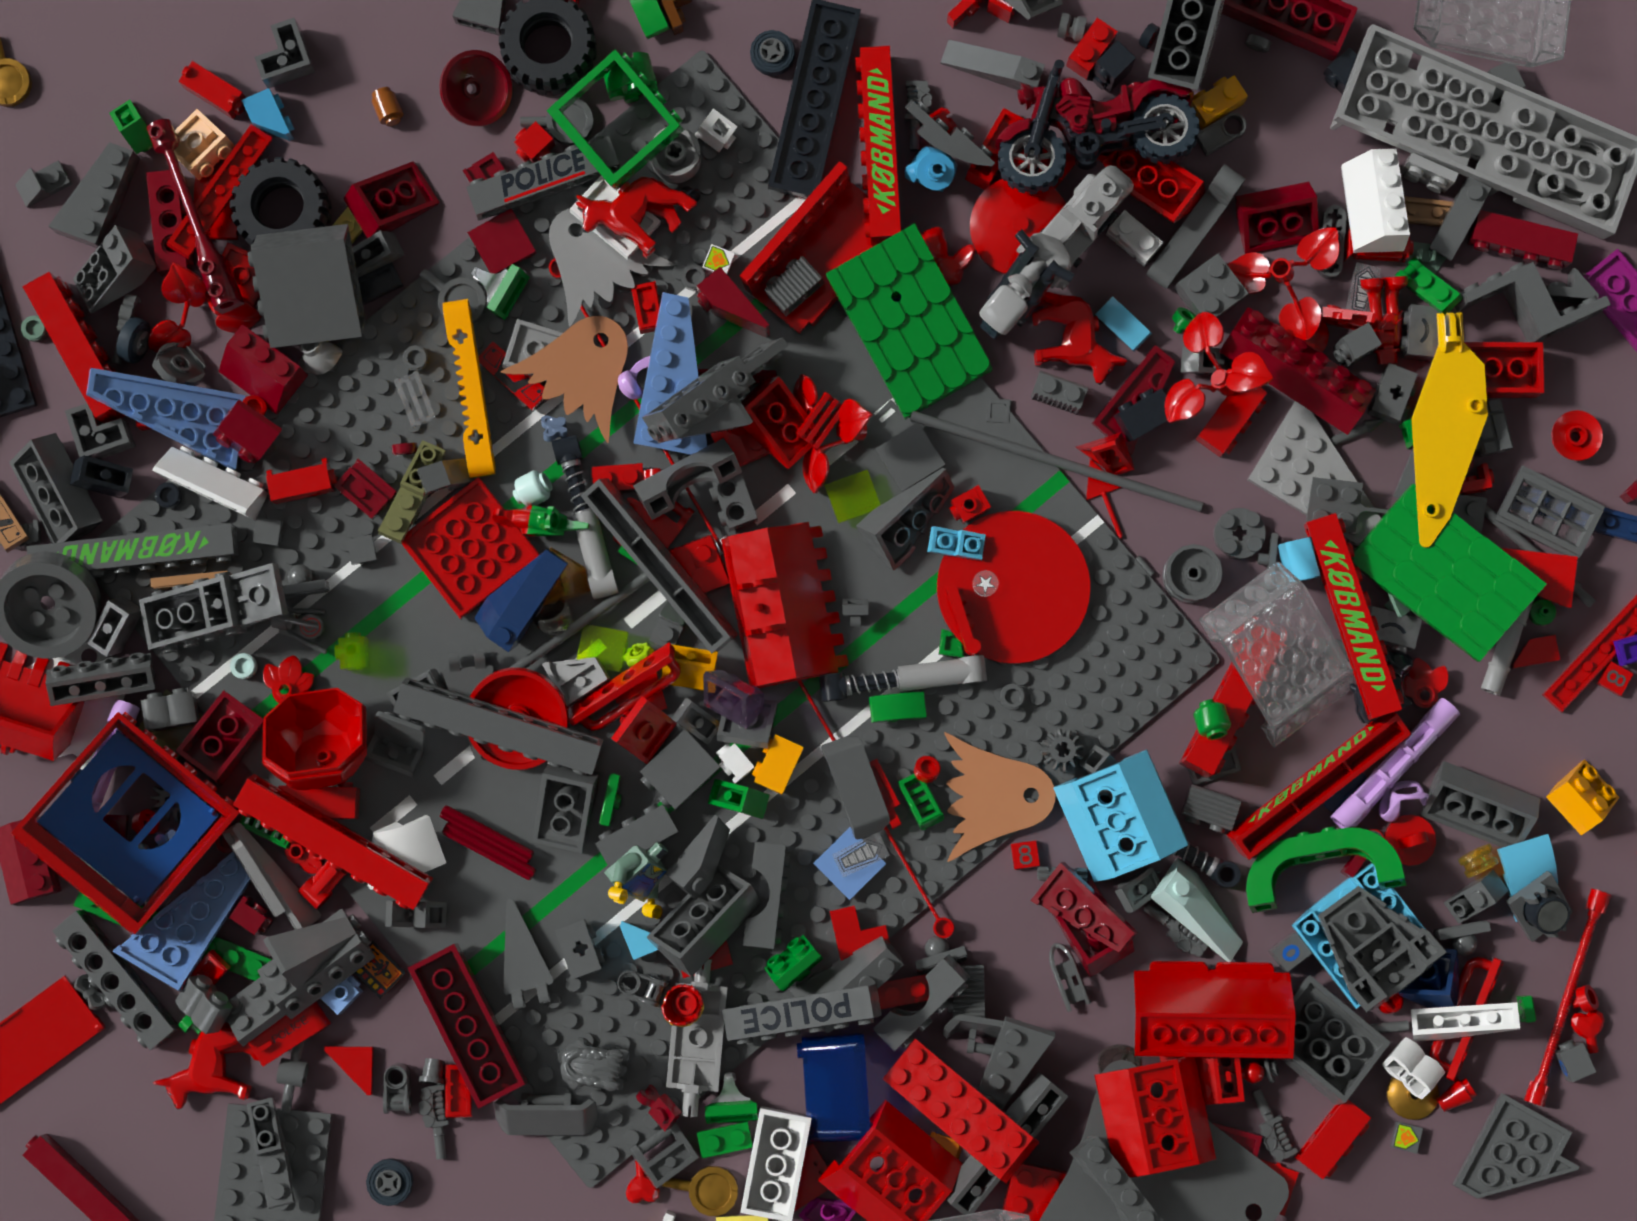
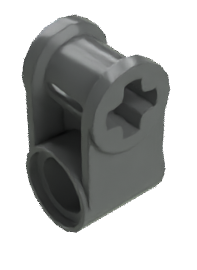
M634 970L622 972L617 981L618 988L622 993L658 1008L661 1006L659 1001L664 988L669 985L664 980L644 975ZM624 976H634L637 985L633 989H626L622 985ZM654 986H657L653 997H651Z
M403 1063L393 1064L384 1073V1114H389L390 1111H405L406 1114H411V1073L408 1066ZM397 1069L403 1073L402 1082H395L392 1079V1070Z

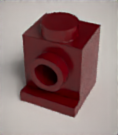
M243 896L229 918L254 935H260L261 932L265 933L273 923L271 917L265 914L267 909L257 902H254L252 905L251 901L253 898Z

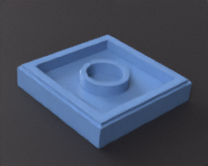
M851 827L813 863L849 900L886 865L876 854V857L848 868L844 867L841 858L866 844L865 842L862 843V839L856 840L854 838ZM837 857H839L838 859H839V861H840V863H841V865H842V867H843V870H842V868H841V866H840V864H839V862H838V860H837Z

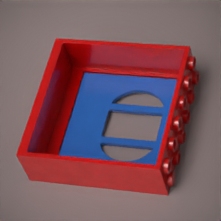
M117 712L10 835L131 934H136L236 818L239 812L233 806V800L227 796L221 798L215 793L217 787L207 779L201 781L195 775L198 772L186 762L183 765L175 759L178 755L167 746L161 748L156 744L157 738L150 731L138 729L135 726L137 721L126 712L123 714ZM117 728L118 730L114 733V735L99 750V752L84 767V769H80L85 764V762L92 756V754L100 747V745L107 739V737L114 731V729ZM134 766L135 770L103 807L98 812H94L92 794L99 778L115 767ZM145 773L168 792L170 797L134 839L129 842L105 823L103 817L138 777ZM71 780L70 785L62 792V794L55 800V802L37 821L40 824L38 825L34 820L55 798V796L62 790V788ZM177 802L180 807L181 818L175 835L160 847L139 849L138 845L174 803ZM218 813H220L222 816L218 819V821L212 826V828L206 833V835L200 840V842L194 847V849L188 854V856L181 862V864L175 869V871L169 876V878L163 883V885L157 890V892L141 909L139 906H141L147 900V898L153 893V891L159 886V884L165 879V877L172 871V869L178 864V862L184 857V855L190 850V848L196 843V841L202 836V834L208 829V827L215 821V819L219 816Z

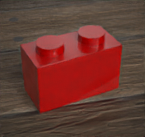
M1097 17L1069 56L1066 66L1087 80L1094 70L1096 61L1115 41L1118 31Z

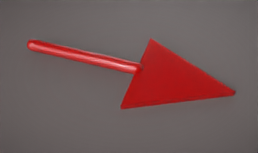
M1090 459V467L1102 470L1097 464H1095ZM1088 477L1086 501L1102 495L1118 538H1123L1107 496L1108 492L1121 487Z

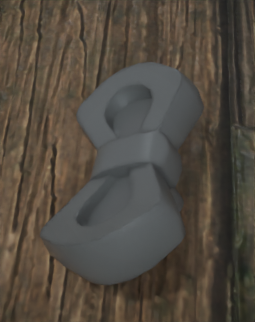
M88 974L79 976L75 981L74 989L83 993L82 995L88 1000L91 1010L103 1008L106 1005L105 995L98 992L90 984Z

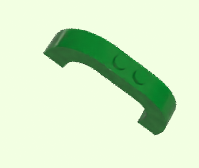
M1328 827L1322 829L1319 833H1298L1296 837L1278 841L1266 848L1256 858L1249 871L1246 884L1247 900L1252 913L1278 909L1275 885L1278 877L1284 870L1294 865L1348 855L1364 857L1375 866L1381 890L1406 886L1405 873L1397 852L1380 835L1362 828L1337 829L1335 827Z

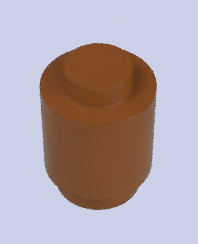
M382 87L372 93L373 99L371 102L380 123L387 126L397 125L404 114L395 92L391 91L390 87Z

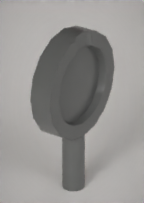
M577 99L563 113L587 139L593 131V114L587 103ZM548 112L547 116L520 117L521 127H530L536 121L541 127H547L549 133L557 142L569 146L575 145Z
M426 269L421 272L419 277L440 292L438 295V306L443 317V302L469 299L473 324L482 317L486 310L487 299L483 289L477 282L469 278H456L444 283Z

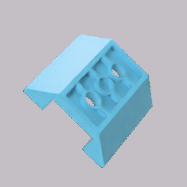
M1148 749L1080 779L1075 778L1053 787L1094 882L1115 878L1151 864L1189 845ZM1109 790L1113 795L1112 802L1104 803L1100 799V791ZM1122 838H1130L1133 841L1134 847L1132 850L1126 851L1121 847L1120 840Z
M1372 863L1358 871L1353 878H1347L1308 908L1291 925L1355 1009L1361 1005L1347 988L1318 915L1359 886L1386 903V907L1399 915L1401 913L1406 916L1408 921L1420 929L1423 927L1394 888L1380 889L1376 868Z

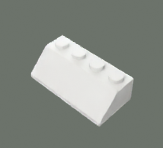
M1371 149L1341 166L1353 253L1404 251L1410 232L1397 149Z
M181 446L180 450L171 447L154 466L152 471L165 479L253 520H256L268 495V492L262 489L264 484L251 478L246 482L239 478L240 473L228 467L223 471L217 468V462L207 457L199 460L194 457L195 452Z
M760 1107L740 1213L780 1221H792L812 1118L784 1110Z

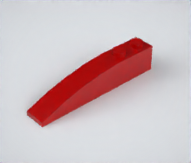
M1136 149L1105 152L1099 156L1098 160L1105 167L1115 166L1133 181L1134 187L1130 194L1134 198L1173 223L1189 214L1205 194L1204 181L1173 161H1170V164H1163V162L1159 161L1158 163H1153L1148 157L1146 159L1140 155L1141 152L1139 150L1136 151Z

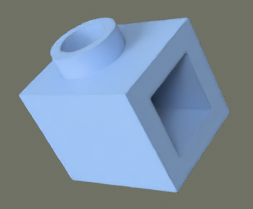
M351 975L320 999L337 1015L342 1014L363 992L359 987L361 983L355 976Z

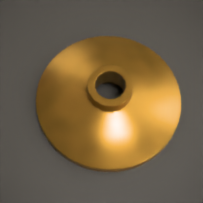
M1392 1076L1387 1086V1099L1390 1107L1396 1114L1406 1119L1418 1120L1428 1116L1435 1109L1438 1103L1436 1098L1439 1097V1089L1436 1084L1423 1099H1412L1411 1092L1407 1090L1402 1081Z

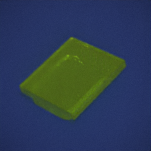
M868 470L824 485L838 524L872 512L880 506Z
M594 625L585 626L582 630L576 660L598 657L605 670L621 672L624 664L623 656L626 654L629 632Z

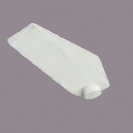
M1517 1002L1411 1009L1414 1042L1444 1040L1520 1029Z

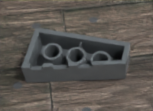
M109 142L48 227L59 235L98 248L113 227L140 158L134 151Z

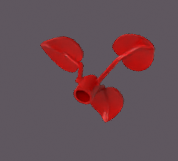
M1334 227L1323 228L1305 236L1297 247V255L1302 260H1305L1304 262H1294L1293 260L1288 261L1284 258H1278L1273 261L1270 267L1264 255L1251 252L1238 257L1227 265L1249 294L1262 292L1266 287V278L1269 279L1272 276L1279 283L1285 284L1294 303L1286 304L1281 309L1279 314L1280 326L1292 336L1307 341L1318 331L1322 313L1319 304L1312 297H1305L1298 301L1290 284L1294 277L1293 267H1305L1310 264L1313 269L1318 271L1332 267L1338 260L1340 253L1338 230Z
M173 262L162 283V294L173 303H185L181 323L177 325L171 320L158 323L150 332L148 345L150 350L158 352L167 343H179L177 347L184 349L186 346L189 347L192 339L191 334L183 328L186 324L190 305L192 307H200L204 302H207L213 313L218 315L215 321L217 327L226 332L236 333L242 324L249 329L262 316L246 300H244V305L224 314L217 312L213 307L209 294H206L205 282L193 271Z
M1209 312L1198 314L1189 323L1184 331L1183 342L1185 347L1193 353L1206 351V354L1217 370L1211 376L1212 385L1198 384L1195 386L1190 379H1183L1175 383L1169 390L1165 400V414L1169 423L1193 418L1202 411L1205 406L1206 397L1200 389L1210 390L1213 393L1218 390L1222 395L1230 396L1235 392L1243 393L1255 390L1274 380L1264 360L1254 352H1245L1238 355L1232 362V369L1223 370L1212 354L1210 347H1216L1222 343L1224 329L1219 319Z
M800 374L793 389V396L807 414L814 408L813 405L817 401L818 393L812 379L805 374ZM854 399L845 400L839 411V423L836 427V433L841 437V440L820 446L819 449L812 447L804 456L803 476L807 486L815 494H818V490L825 483L829 473V460L823 452L826 449L841 444H848L854 440H864L867 435V423L873 414ZM820 411L818 415L821 416L824 412Z

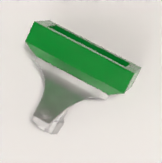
M513 264L508 270L505 269L497 274L488 273L477 267L471 272L474 281L482 284L486 289L487 308L503 320L507 318L530 278L521 268Z
M727 1072L724 1074L722 1092L716 1099L711 1100L709 1105L705 1106L707 1124L758 1121L757 1103L751 1101L750 1098L745 1097L738 1091L734 1082L736 1080L735 1073Z

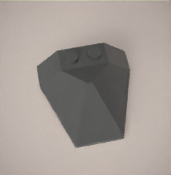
M1359 886L1318 915L1347 988L1366 1013L1383 1005L1419 978L1446 954L1444 948L1429 931L1423 927L1420 929L1408 921L1406 916L1401 913L1399 915L1386 907V903Z

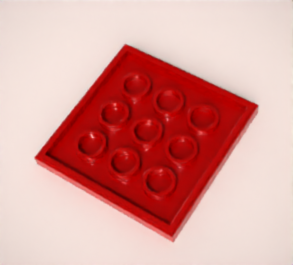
M479 477L410 529L402 543L403 547L461 620L481 605L489 595L540 555L519 528L497 524L492 519L494 509H505Z

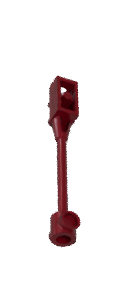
M156 120L147 126L149 137L155 152L164 154L196 237L195 243L199 270L214 309L224 314L244 305V300L228 259L218 253L204 232L174 152L179 146L180 138L175 133L171 120Z

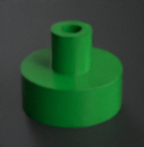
M1179 307L1172 316L1173 321L1176 323L1173 330L1178 334H1182L1196 315L1186 308Z
M1538 600L1531 607L1529 619L1536 625H1547L1555 619L1556 608L1548 600Z
M188 1015L178 1024V1027L184 1033L189 1032L191 1029L198 1035L201 1033V1030L194 1025L191 1017Z

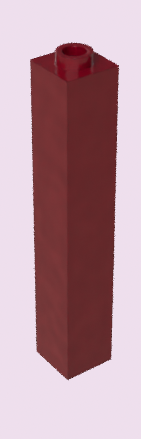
M48 1134L40 1135L39 1137L35 1135L25 1145L27 1150L22 1156L91 1221H140Z

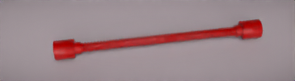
M1592 888L1590 890L1585 907L1588 910V919L1583 930L1585 932L1582 933L1583 935L1580 939L1578 954L1575 955L1576 957L1573 961L1571 976L1568 977L1569 979L1566 983L1565 995L1562 996L1563 998L1559 1005V1011L1552 1027L1553 1030L1546 1046L1547 1049H1545L1546 1052L1539 1068V1074L1535 1076L1534 1082L1530 1081L1524 1101L1542 1107L1545 1106L1550 1089L1547 1086L1550 1066H1552L1551 1063H1553L1552 1060L1555 1057L1556 1047H1558L1557 1044H1559L1558 1041L1561 1038L1562 1028H1564L1563 1025H1565L1564 1022H1566L1565 1019L1568 1016V1009H1570L1569 1006H1571L1570 1003H1572L1571 1000L1574 997L1575 987H1577L1576 984H1578L1577 981H1579L1578 978L1581 975L1582 965H1584L1583 962H1585L1584 959H1586L1585 956L1588 953V946H1590L1589 943H1591L1590 940H1592L1591 937H1593L1592 934L1595 931L1596 921L1600 919L1601 914L1606 913L1611 894Z

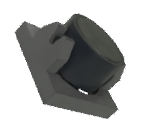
M1548 871L1506 900L1525 935L1532 942L1542 934H1545L1547 937L1557 938V933L1560 930H1567L1570 914L1573 913L1553 875Z

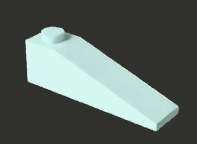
M1179 858L1175 859L1151 895V898L1224 960L1231 962L1243 941L1199 875Z

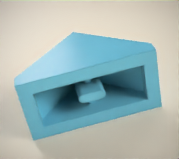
M621 921L620 928L633 960L658 950L647 939L651 932Z

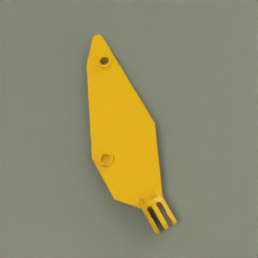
M1457 312L1455 315L1454 313H1446V315L1444 313H1437L1438 347L1412 416L1419 543L1425 548L1432 545L1451 517L1488 416L1485 364L1464 343L1462 312ZM1428 506L1433 508V514L1427 512Z

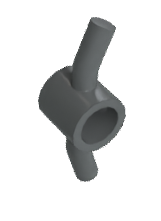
M305 1040L292 1048L290 1059L281 1058L276 1081L278 1084L285 1085L281 1106L282 1113H290L295 1087L303 1088L306 1083L309 1063L300 1061Z

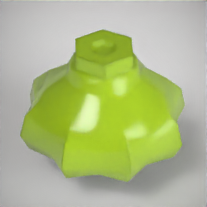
M648 642L637 643L627 649L623 659L629 667H632L652 654L654 649L650 647Z

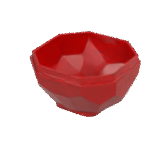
M339 688L288 694L264 717L262 763L275 777L295 790H310L343 783L355 774L367 755V708Z

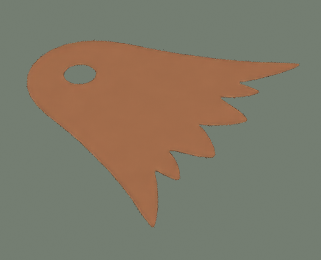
M603 316L587 317L572 325L557 339L532 356L502 370L501 373H533V376L528 381L529 384L547 380L542 399H552L564 394V410L566 415L573 413L583 404L586 422H589L593 414H595L599 429L606 442L609 443L612 407L618 385V376L622 372L627 356V338L623 329L615 321ZM604 333L607 335L608 344L605 347H597L594 344L593 338L596 334Z
M944 732L948 742L962 759L951 761V763L957 770L964 773L963 776L946 782L953 791L963 796V798L953 803L947 812L954 816L966 818L953 831V833H964V835L955 845L947 862L997 837L1034 826L1049 815L1053 809L1056 794L1053 789L1052 780L1044 771L1028 763L1004 758L978 749ZM1027 788H1035L1038 791L1039 797L1036 802L1028 803L1024 799L1023 794Z

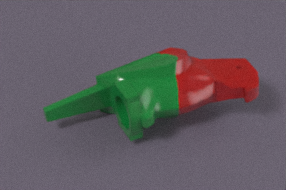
M529 505L526 509H494L492 519L497 524L517 527L523 535L558 536L564 535V531L589 529V523L567 520V516L559 513V510L554 506H548V509L535 505Z

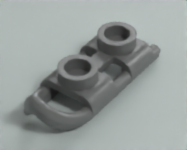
M1054 943L1050 949L1049 962L1067 1012L1072 1011L1071 1004L1085 999L1087 1005L1091 1004L1072 953L1064 945ZM1055 949H1062L1070 960L1055 965ZM1076 975V978L1079 983L1076 986L1074 985L1072 980V976ZM1065 979L1068 989L1064 990L1061 980Z

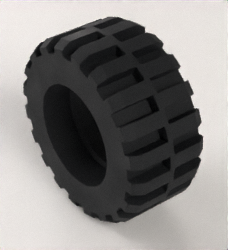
M522 0L515 4L516 10L514 12L509 10L506 14L507 21L502 22L500 27L499 46L505 67L509 74L512 75L514 81L519 85L523 84L524 88L530 92H533L535 89L540 95H546L547 91H552L553 95L561 94L560 89L566 88L569 91L575 82H579L585 77L586 72L589 73L592 70V61L596 59L597 43L591 21H589L586 12L583 9H579L578 4L573 0L568 2L566 0H529L526 3H523ZM546 25H554L565 29L571 37V48L562 59L550 64H541L527 56L525 42L534 30Z
M275 157L274 162H270L268 158L261 160V166L256 168L254 164L247 168L250 173L247 176L241 174L238 178L240 182L239 187H233L232 195L234 200H230V209L233 211L231 217L233 223L237 226L238 232L250 246L254 243L257 235L326 227V223H331L332 215L329 210L332 206L325 186L305 164L300 165L297 160L290 158L288 161H285L283 157ZM279 188H293L297 190L304 200L303 211L297 221L282 229L266 227L259 218V208L263 199L270 192Z

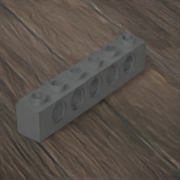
M85 910L75 911L53 930V933L57 936L55 940L59 946L71 953L73 963L78 968L85 970L89 975L88 981L90 984L103 992L105 1002L111 1008L117 1009L122 1015L120 1019L123 1024L135 1031L138 1035L136 1037L138 1042L144 1048H149V1050L158 1048L180 1029L178 1023L127 961L112 952L115 947ZM80 935L86 938L87 944L85 948H81L78 944ZM96 955H100L103 959L101 968H98L94 963ZM113 974L119 978L117 988L113 987L110 982ZM129 994L133 995L136 1000L133 1008L127 1004V996ZM145 1014L149 1015L152 1019V1024L149 1028L143 1023Z

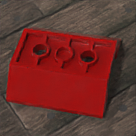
M1180 1057L1094 1075L1110 1153L1130 1178L1199 1165L1216 1159L1195 1057ZM1154 1083H1159L1163 1088V1093L1159 1098L1151 1094V1086ZM1166 1135L1172 1137L1174 1145L1169 1151L1165 1150L1161 1144L1163 1137Z
M885 1099L869 1118V1121L873 1124L869 1131L841 1164L834 1160L818 1181L867 1221H928L952 1192L963 1163ZM874 1157H882L883 1164L881 1167L872 1169L870 1167L871 1160ZM912 1189H921V1196L917 1200L909 1199V1193Z

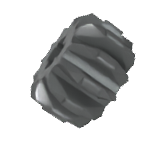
M1058 728L1056 730L1057 738L1051 732L1047 734L1051 743L1046 740L1041 742V745L1048 747V750L1040 751V755L1049 754V758L1044 761V764L1047 765L1053 760V771H1056L1059 764H1061L1062 771L1067 772V762L1072 768H1076L1077 764L1072 758L1077 760L1083 759V756L1076 753V751L1083 750L1084 745L1075 746L1074 743L1079 741L1080 737L1077 735L1071 740L1072 730L1068 729L1065 737H1063L1062 729ZM1061 743L1066 745L1065 749L1068 751V755L1064 754L1062 757L1058 756L1059 751L1055 749L1057 745L1058 747L1061 746Z

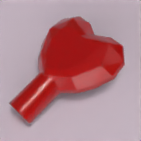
M1593 1010L1587 1014L1575 1013L1570 1019L1571 1027L1579 1036L1586 1039L1589 1054L1599 1052L1596 1037L1602 1031L1605 1019L1603 1014L1598 1010Z
M635 1161L636 1176L627 1187V1200L631 1203H639L642 1200L655 1202L659 1197L660 1189L653 1186L638 1162Z

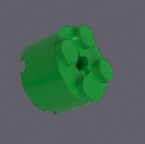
M634 52L633 58H630L635 63L632 69L637 74L641 71L651 82L648 87L654 93L658 90L650 56L645 52ZM618 64L603 76L610 101L624 99L625 103H633L639 100L640 95H643Z

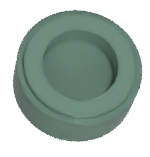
M29 316L22 322L21 332L28 340L39 342L47 336L48 332L39 316Z

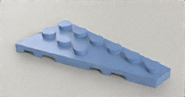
M663 292L633 443L692 455L707 447L706 434L658 443L649 435L648 426L642 419L643 416L698 378L689 298Z
M90 369L87 396L232 470L236 469L238 452L231 447L226 448L219 444L216 440L217 437L212 434L230 408L238 400L243 401L245 395L101 369Z
M234 852L218 863L217 867L206 876L201 877L195 885L186 892L184 891L156 914L136 934H132L127 941L117 946L112 952L180 992L251 882Z

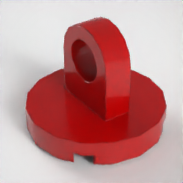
M1416 815L1400 816L1396 821L1388 825L1384 834L1385 840L1397 852L1402 865H1419L1427 861L1434 853L1436 846L1435 831L1431 824L1422 817Z

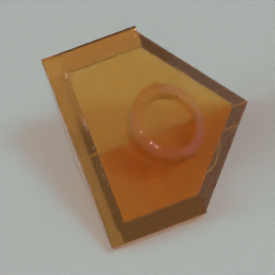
M550 547V551L569 564L543 606L591 592L585 567Z

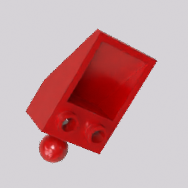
M1160 1056V1062L1180 1057ZM1195 1057L1205 1105L1245 1102L1242 1079H1246L1250 1083H1258L1264 1077L1263 1067L1256 1062H1251L1241 1069L1240 1058H1230V1064L1223 1066L1220 1062L1222 1057ZM1227 1082L1233 1084V1090L1230 1092H1226L1223 1088Z

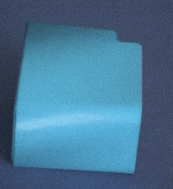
M1311 537L1278 545L1286 584L1320 576Z

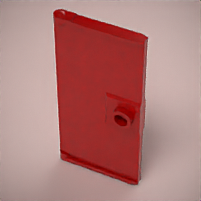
M66 975L0 1022V1104L106 1028L100 1018L89 1008L88 1003L79 991L74 989V984Z

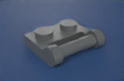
M676 1123L669 1130L664 1132L661 1129L638 1147L634 1145L629 1149L631 1155L638 1162L655 1188L661 1186L699 1158ZM670 1135L674 1136L676 1139L674 1143L647 1161L644 1154Z

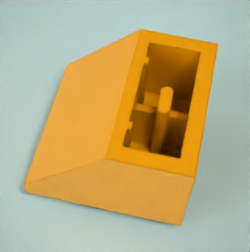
M1585 759L1562 778L1546 796L1580 835H1583L1602 822L1620 798L1614 788L1607 784L1598 774L1595 767L1590 765Z

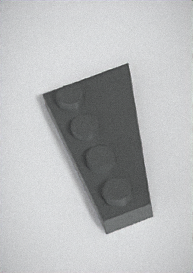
M1005 1016L978 1091L1002 1110L1053 1041L1055 1032Z

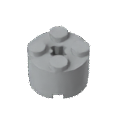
M663 128V129L660 130L658 133H656V135L654 136V138H655L658 134H660L665 128ZM684 129L678 137L651 160L655 173L667 183H682L691 179L699 171L701 151L699 142L692 132ZM676 151L679 157L675 158L672 156V152Z

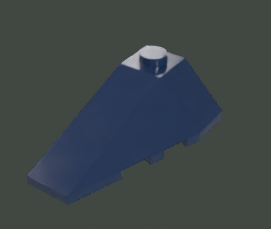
M546 549L489 595L475 616V620L486 637L507 652L517 647L569 563L549 549Z

